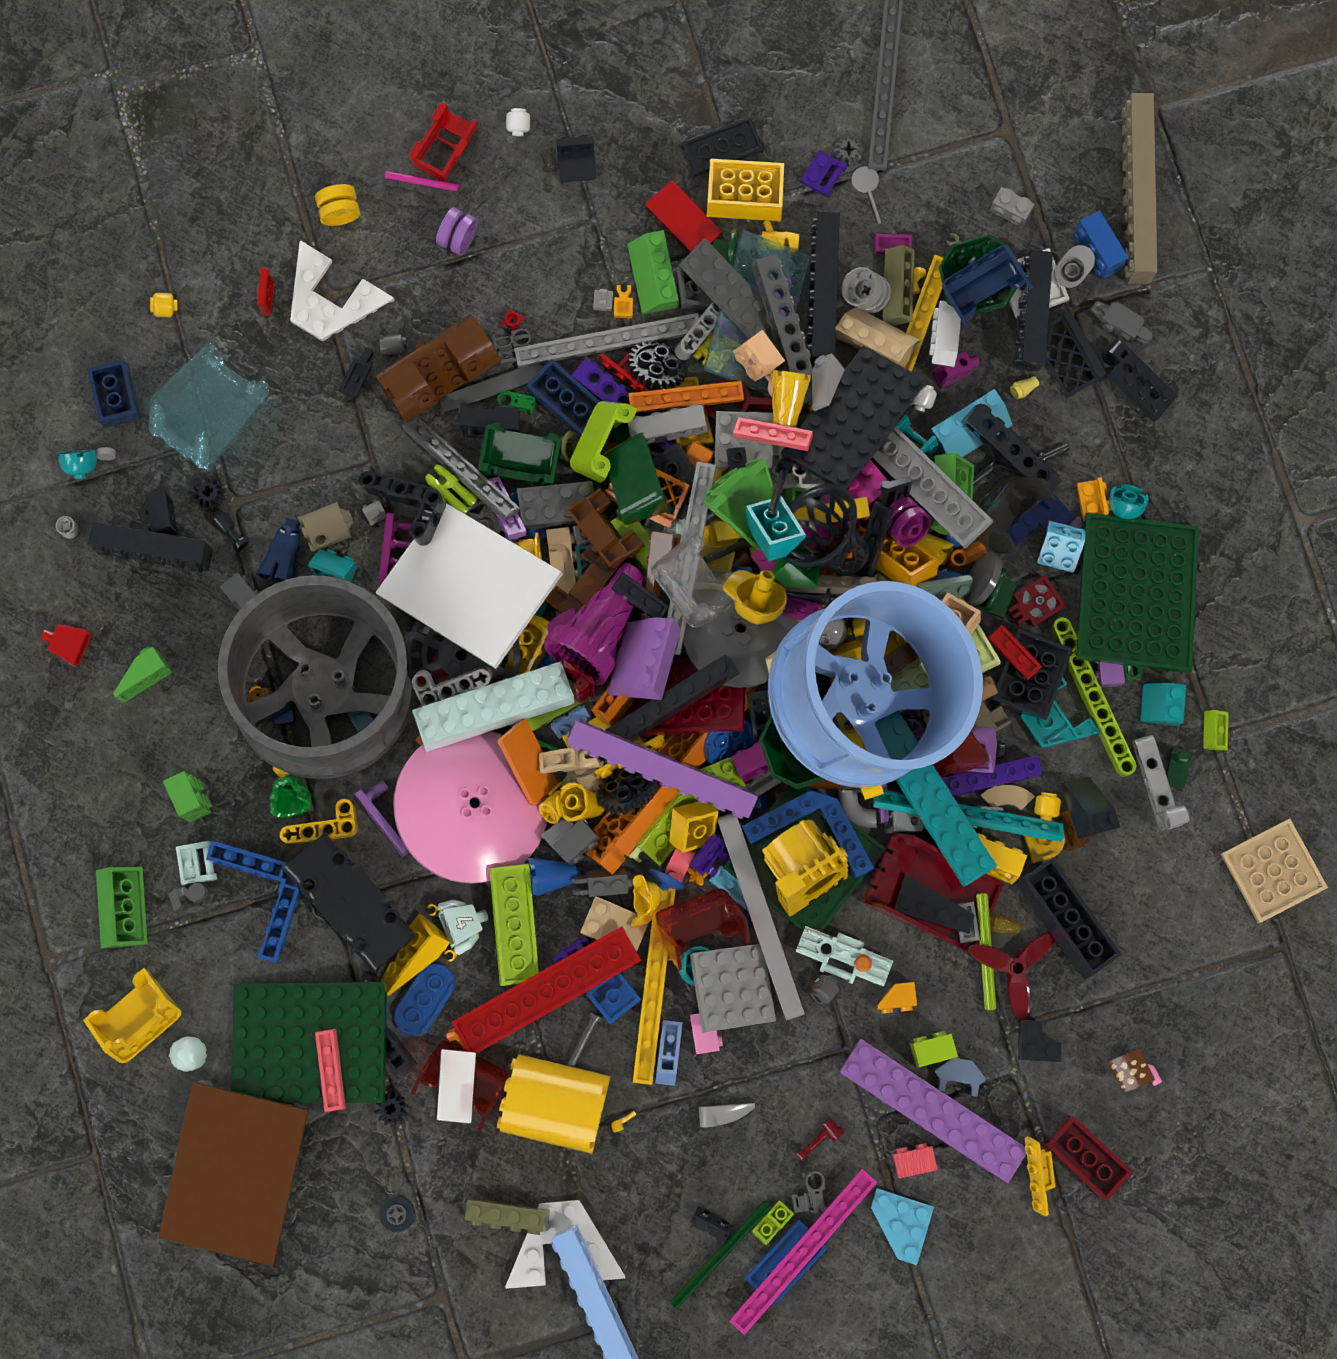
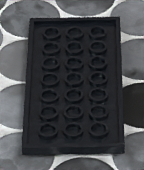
M862 346L845 368L830 405L817 411L813 410L799 427V429L813 431L808 451L784 447L780 456L824 482L848 490L925 389L928 381L869 348Z

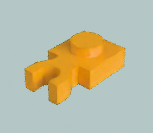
M617 285L619 298H614V318H633V298H628L631 294V285H627L626 292H621V285Z

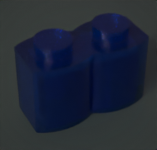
M1032 509L1025 511L1017 523L1008 529L1003 537V542L1012 550L1018 548L1025 538L1036 529L1041 517Z

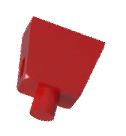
M57 625L54 632L45 629L41 640L49 642L47 650L78 667L92 634L85 629Z

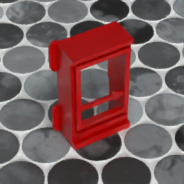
M440 103L432 116L434 120L423 141H418L415 144L409 157L414 167L440 181L446 182L472 136L477 131L478 125L476 120L473 119L470 123L449 112L448 105ZM441 128L462 138L458 145H454L437 136ZM435 138L454 149L443 171L422 161Z

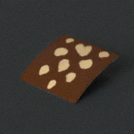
M1140 1048L1108 1061L1122 1093L1155 1080Z

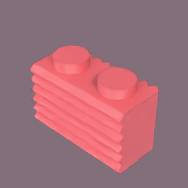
M927 1143L915 1145L916 1149L908 1150V1147L896 1149L897 1153L892 1154L897 1178L938 1170L933 1147L927 1146Z

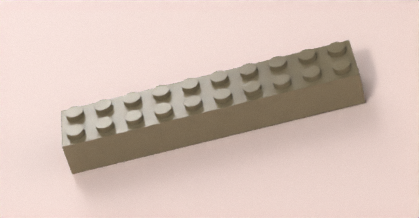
M1131 93L1121 113V117L1125 122V125L1122 126V136H1125V142L1122 145V153L1125 154L1122 170L1125 171L1123 189H1126V195L1123 197V206H1126V213L1123 216V223L1126 224L1124 242H1127V248L1124 251L1128 256L1124 277H1127V284H1150L1157 273L1154 93Z

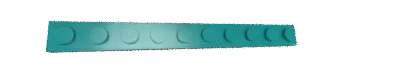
M883 790L884 794L873 797V807L917 815L903 793ZM958 804L972 826L1062 842L1064 839L1063 823Z

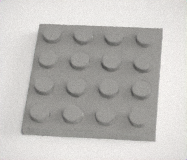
M760 944L690 954L702 1033L776 1021L767 963Z

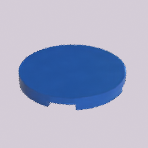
M744 719L743 731L708 732L704 742V757L709 765L715 764L734 756L741 749L751 748V745L754 744L751 724Z

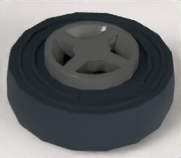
M403 1196L388 1198L380 1208L379 1218L381 1224L391 1232L407 1230L415 1219L413 1204Z

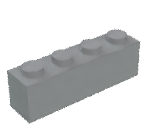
M692 404L683 409L673 408L669 412L664 413L655 412L646 417L636 416L628 423L630 436L632 437L644 432L648 445L708 432L703 406L698 404Z

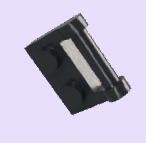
M906 476L891 482L882 481L879 502L886 505L889 492L887 506L903 497H909L913 480L910 476Z

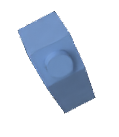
M663 1020L656 1084L675 1086L683 1022Z

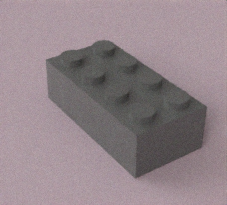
M593 481L517 489L515 494L516 503L520 508L518 515L526 531L578 525L567 509L575 502L594 493Z

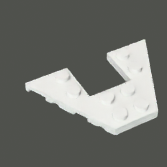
M300 241L290 318L293 324L319 340L324 341L330 338L332 334L339 333L348 325L355 324L368 314L378 311L377 309L389 302H394V297L364 279L361 280L343 308L320 296L313 290L332 264V259Z
M580 1200L540 1203L538 1209L550 1210L547 1231L540 1232V1235L527 1233L505 1288L546 1285L543 1244H552V1238L555 1234L575 1225H578L602 1280L623 1279L625 1275Z

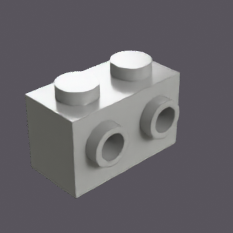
M1001 187L992 203L990 211L1023 228L1034 204L1028 198L1016 195L1011 189Z

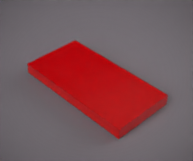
M673 180L645 203V207L689 252L704 238L712 244L714 239H718L722 235V231Z

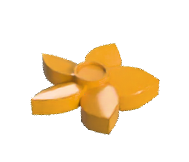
M690 867L687 870L691 875L688 878L689 882L695 881L698 885L702 886L704 878L708 874L705 872L702 876Z

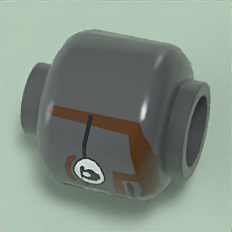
M832 975L818 976L810 986L811 997L819 1004L830 1003L839 992L837 979Z

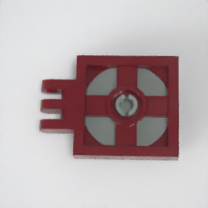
M1046 575L1013 594L1017 604L1007 611L1008 613H1012L1014 610L1017 611V613L1011 616L1013 620L1019 616L1021 617L1016 622L1017 626L1029 620L1034 628L1064 609L1066 605Z

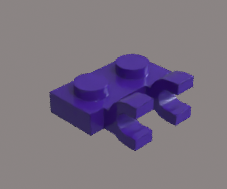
M712 834L689 865L700 875L703 876L707 872L714 878L718 872L711 866L715 859L719 857L722 861L726 862L730 857L723 850L726 844L719 837Z

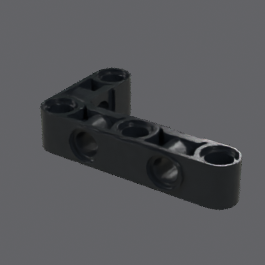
M365 471L360 474L359 484L368 494L419 508L409 533L420 546L428 545L446 508L447 502L442 494L435 488L371 471Z

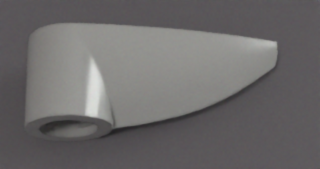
M755 1103L700 1106V1127H715L736 1121L755 1108Z

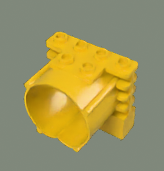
M813 820L801 821L779 835L762 850L765 854L764 861L778 880L775 884L779 903L789 917L809 905V901L814 898L817 899L824 892L826 893L833 885H838V881L841 878L844 880L848 878L847 853L842 847L838 848L831 836L827 837L825 833L822 834Z

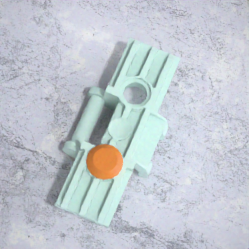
M807 926L804 928L796 952L822 962L820 972L826 971L848 980L851 984H853L855 977L858 976L884 987L893 960L863 949L864 942L861 940L853 939L841 932H838L837 938ZM824 943H828L832 947L831 953L828 955L821 952V946ZM829 958L849 964V966L854 968L852 973L827 964Z

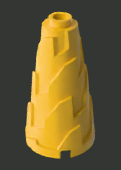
M773 370V424L796 428L811 375Z

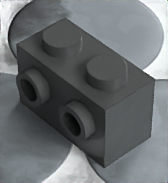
M581 819L552 846L567 863L576 864L584 857L582 854L585 851L592 850L598 844L597 840L600 837Z

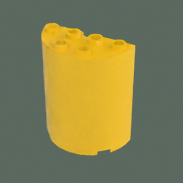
M521 1054L518 1055L517 1059L513 1058L510 1070H513L512 1076L506 1080L504 1092H507V1095L502 1099L499 1111L503 1112L502 1117L499 1116L497 1128L500 1129V1132L592 1154L611 1076Z

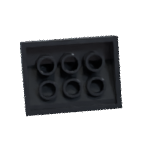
M1019 628L1015 633V639L1037 660L1042 668L1027 681L1006 659L996 684L999 693L992 696L990 703L999 707L1002 706V708L1047 720L1073 648Z

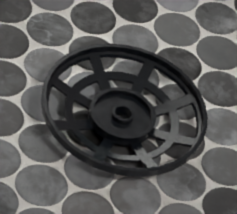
M418 620L414 623L406 642L407 671L411 682L418 671L426 670L431 674L435 685L441 682L432 674V671L442 668L449 674L448 680L477 667L488 666L492 670L493 676L487 685L492 683L497 674L508 679L518 674L521 659L518 638L513 644L514 662L512 671L501 667L502 661L495 669L466 651L467 657L465 660H458L457 652L463 648L447 638L442 643L432 639L436 633L432 629L426 636L416 632L421 624ZM413 639L423 643L421 652L423 667L415 671L412 669L410 657ZM428 646L439 650V660L428 664L427 660ZM445 686L443 687V692L450 695L452 694V689ZM425 695V699L433 702L435 700L430 695Z

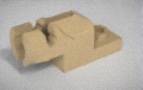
M572 748L539 753L540 772L543 774L556 771L571 772L598 768L604 765V761H599L597 758L589 759L588 751L583 749L577 751Z

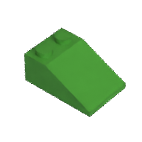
M154 647L144 648L129 667L113 695L125 703L173 671L157 649Z

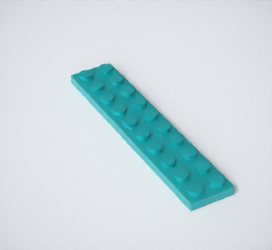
M899 711L875 722L876 729L890 759H903L919 743ZM933 764L910 770L905 775L896 779V782L963 887L997 867Z

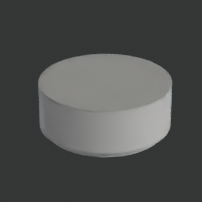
M110 447L98 448L96 450L97 459L113 460L116 458V451Z

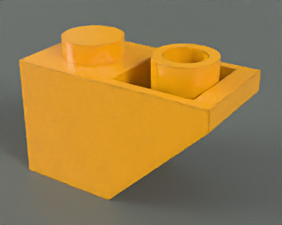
M915 982L893 984L876 1005V1010H881V1013H891L893 1008H901V1011H912V1007L917 1006Z

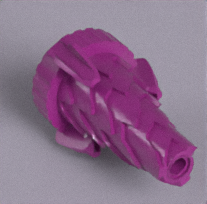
M624 563L615 573L609 584L594 594L587 605H583L576 615L575 609L570 608L555 617L547 625L548 635L544 639V647L548 655L556 663L562 662L563 668L564 659L574 662L582 673H587L594 679L595 685H602L608 676H611L613 673L618 652L617 642L625 631L624 626L628 622L630 613L634 608V605L612 590L611 587L622 572L644 587L646 585L645 575L636 567L631 566L630 563Z

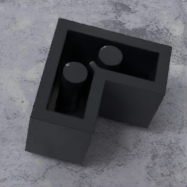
M1019 1020L1018 1060L1061 1062V1042L1042 1041V1021Z

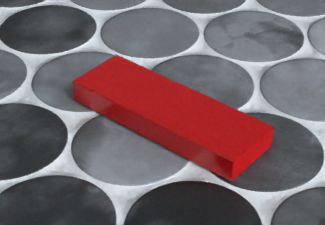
M1003 625L987 638L1027 681L1042 668L1037 660Z

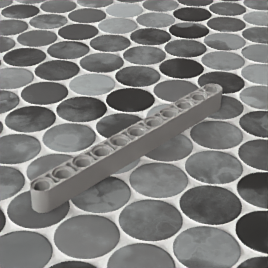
M732 813L718 817L717 820L785 1019L787 1021L805 1015L738 817L732 815Z

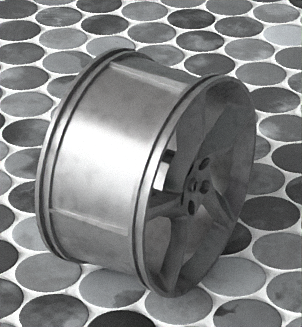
M303 576L288 579L264 589L248 601L236 614L224 635L219 652L218 680L221 694L230 714L237 722L244 738L252 749L266 762L288 774L310 779H331L358 772L370 766L388 752L398 740L408 722L412 709L414 688L407 671L406 649L400 629L391 613L376 597L351 582L327 576ZM315 615H333L354 621V626L337 659L306 648L288 629L287 625L297 619ZM373 635H376L384 643L396 667V680L390 696L355 693L352 690L357 659ZM268 640L298 667L277 691L255 701L247 702L245 686L250 664L264 641ZM293 704H296L310 730L311 747H298L278 742L257 730L256 726L278 716ZM353 711L379 714L372 723L358 734L347 740L332 744L326 716Z

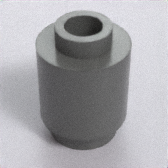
M402 334L385 336L384 339H380L382 354L405 353V349L408 348L407 338L403 337Z

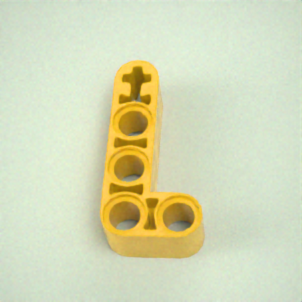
M341 799L337 802L335 808L337 819L286 826L280 831V839L288 845L311 843L324 834V828L328 825L333 827V832L328 835L332 840L352 837L358 829L355 806L350 800ZM344 804L350 805V810L347 813L341 812V807ZM346 823H351L352 830L348 833L344 832L343 826ZM308 828H313V836L306 838L305 831ZM290 831L293 834H299L300 837L297 835L291 836V840H289L286 837V835H288Z

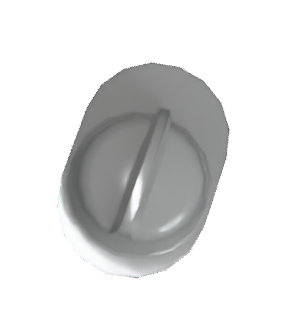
M1077 245L1064 255L1055 268V277L1060 285L1072 288L1084 280L1092 270L1095 262L1091 249L1083 245Z

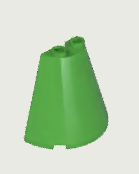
M764 458L747 462L745 464L746 467H741L739 470L735 468L725 474L707 490L704 495L706 498L703 499L705 505L757 550L761 549L745 524V510L747 505L772 498L774 487Z

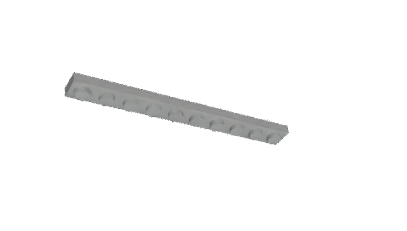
M698 313L514 348L518 368L533 364L548 363L551 359L558 361L636 346V344L641 345V342L647 344L648 341L655 342L656 340L662 341L683 337L698 321L699 316Z
M697 462L667 616V618L673 619L681 629L674 655L681 656L709 509L703 502V499L706 498L704 496L714 483L717 467L714 464Z

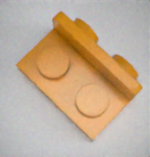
M1102 477L1094 481L1076 484L1083 521H1085L1086 513L1109 514L1111 509L1109 500L1106 501L1105 496L1107 486L1102 481Z

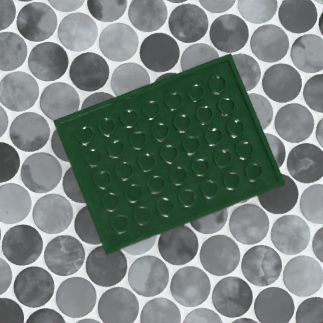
M1086 513L1084 521L1086 535L1082 552L1076 659L1191 673L1199 526L1143 519L1127 520L1118 516Z
M387 982L234 984L231 1091L280 1103H323L315 1032L336 1029L345 1103H385Z

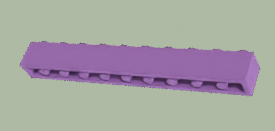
M577 718L567 738V743L570 744L569 747L577 751H580V749L586 750L589 756L597 759L599 756L603 757L608 764L613 766L617 764L622 765L624 770L633 774L635 771L639 772L643 778L649 781L655 779L660 781V785L671 789V787L679 789V793L685 796H689V794L694 795L696 800L705 804L711 802L715 804V808L721 811L728 809L732 811V815L741 819L743 817L749 818L758 798L755 792Z

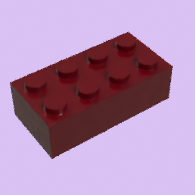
M1068 1116L1043 1144L1101 1200L1106 1202L1133 1173L1130 1168L1074 1116Z

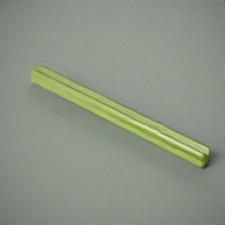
M978 893L976 898L980 945L992 947L988 894ZM981 964L985 1010H995L994 971L992 968Z

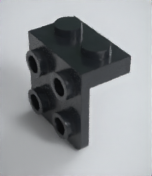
M580 135L576 138L564 136L556 139L560 181L564 183L595 180L597 174L593 136Z

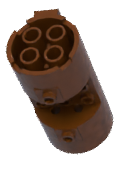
M469 314L438 334L437 337L376 374L375 379L402 420L408 423L438 403L437 400L467 381L470 383L501 363V359L482 327Z

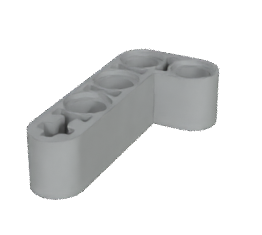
M712 302L677 345L675 354L681 360L690 358L715 325L719 326L721 318L726 321V328L730 331H734L737 325L735 323L732 324L728 320V316L724 317L723 311ZM687 344L690 345L688 350L684 348Z
M480 666L435 685L431 674L426 670H420L412 678V685L421 705L426 706L486 686L492 679L493 673L488 666ZM481 672L483 675L487 674L485 680L483 677L477 679L475 682V678L479 677ZM417 677H425L426 684H420ZM467 679L470 682V686L463 687L460 681ZM443 687H450L452 689V694H445L443 692ZM431 694L435 700L428 702L425 699V695Z

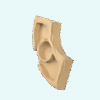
M999 785L988 789L980 795L989 806L1011 805L1020 811L1035 797L1026 789L1015 785Z

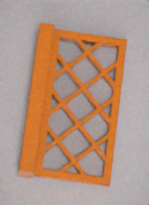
M656 469L657 476L663 477L667 484L662 490L668 488L672 497L666 503L673 501L676 509L673 514L665 512L649 519L667 528L676 527L677 517L691 485ZM610 483L608 489L605 490V494L610 500L617 503L612 484ZM675 485L684 488L682 494L678 497H675L672 489Z

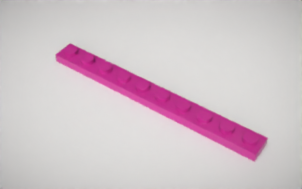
M861 1169L729 1320L741 1333L745 1335L877 1184L867 1172Z

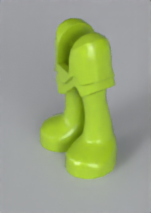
M438 464L435 465L433 469L440 478L437 481L432 475L427 474L425 477L427 484L431 488L437 489L450 506L465 514L469 510L467 506L474 505L478 496L458 483L459 479ZM447 488H452L465 504L459 501Z

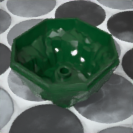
M990 234L952 244L938 267L942 283L948 277L997 247L1008 244ZM1009 285L977 303L974 315L1006 307L1017 289L1010 288ZM944 291L947 304H949L950 306H952L950 300L948 299V297H947V295H946V293H945V291Z

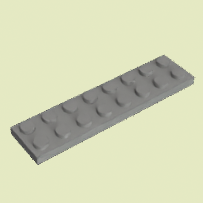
M897 427L894 428L872 457L895 480L910 476L913 480L910 495L965 549L993 523V520Z

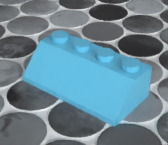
M995 389L931 429L929 435L930 437H936L937 447L942 454L955 452L964 457L983 445L961 423L963 418L977 404L987 405L995 417H999L1005 422L1004 426L1007 428L1013 426L1007 408ZM984 419L983 426L987 429L988 422Z

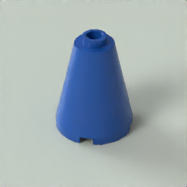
M528 858L526 861L530 868L532 897L573 884L572 878L580 875V869L576 867L575 863L569 864L567 862Z

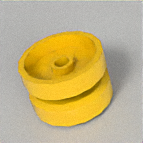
M346 184L333 185L323 188L316 193L315 200L319 208L318 213L322 224L337 226L350 223L359 218L360 209L358 203L355 202L357 196L353 186Z

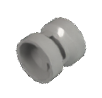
M63 516L56 522V530L63 537L72 539L78 535L79 526L71 517Z

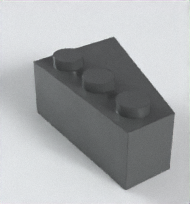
M236 573L220 586L239 611L259 593L257 589L253 591L249 587L252 584L245 575L241 577L239 573Z

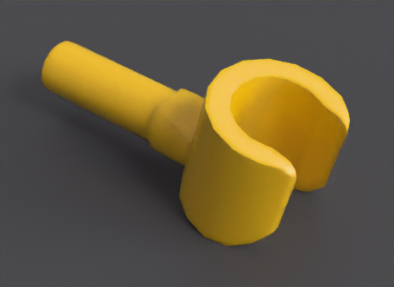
M633 1111L624 1118L612 1122L613 1132L624 1130L622 1123L636 1116V1113Z

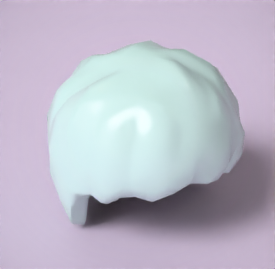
M183 1037L173 1043L170 1048L169 1057L173 1066L178 1070L184 1072L193 1071L205 1063L207 1049L199 1038Z

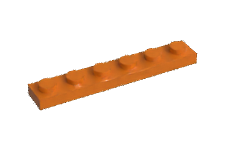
M742 381L628 393L629 404L637 408L636 413L686 408L692 404L704 406L744 401Z

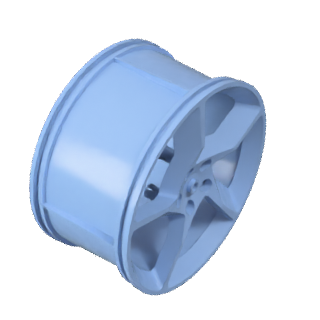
M878 581L857 586L837 597L825 609L810 614L798 622L778 646L772 660L768 680V697L772 718L780 737L790 752L816 775L836 784L859 788L879 786L894 781L910 770L934 764L955 751L969 735L975 724L983 693V676L979 655L968 630L958 616L945 603L927 591L913 585L892 581ZM848 617L866 619L861 647V660L832 655L818 644L828 622ZM891 630L901 635L919 656L928 676V688L892 691L890 685L892 676L887 672L884 661L886 644ZM815 672L834 679L822 701L818 692ZM901 709L929 710L930 717L927 728L916 747L901 760L890 759L876 729L875 722ZM838 712H842L863 740L866 751L851 742L833 723L832 719Z

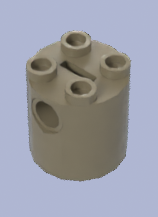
M338 502L298 517L302 526L301 529L305 538L309 541L308 544L312 552L351 537L349 528L354 524L350 511L341 509Z

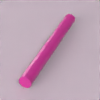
M389 171L385 172V179L458 191L459 184Z

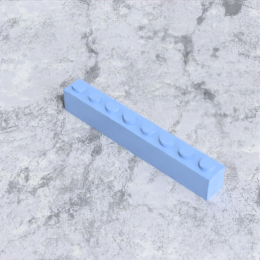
M578 1225L555 1234L552 1238V1247L561 1258V1267L567 1272L569 1284L577 1293L578 1304L586 1313L587 1324L593 1328L595 1341L603 1350V1358L639 1359Z

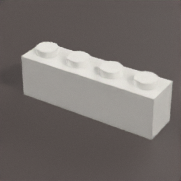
M940 301L939 307L934 309L933 319L936 320H933L930 343L934 344L930 346L929 355H932L933 364L954 367L958 353L961 319L952 306L945 301Z

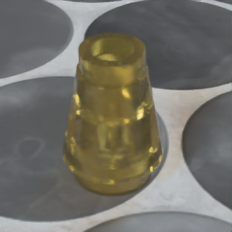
M1001 915L993 916L991 919L990 930L994 931L995 934H1019L1021 925L1016 921Z

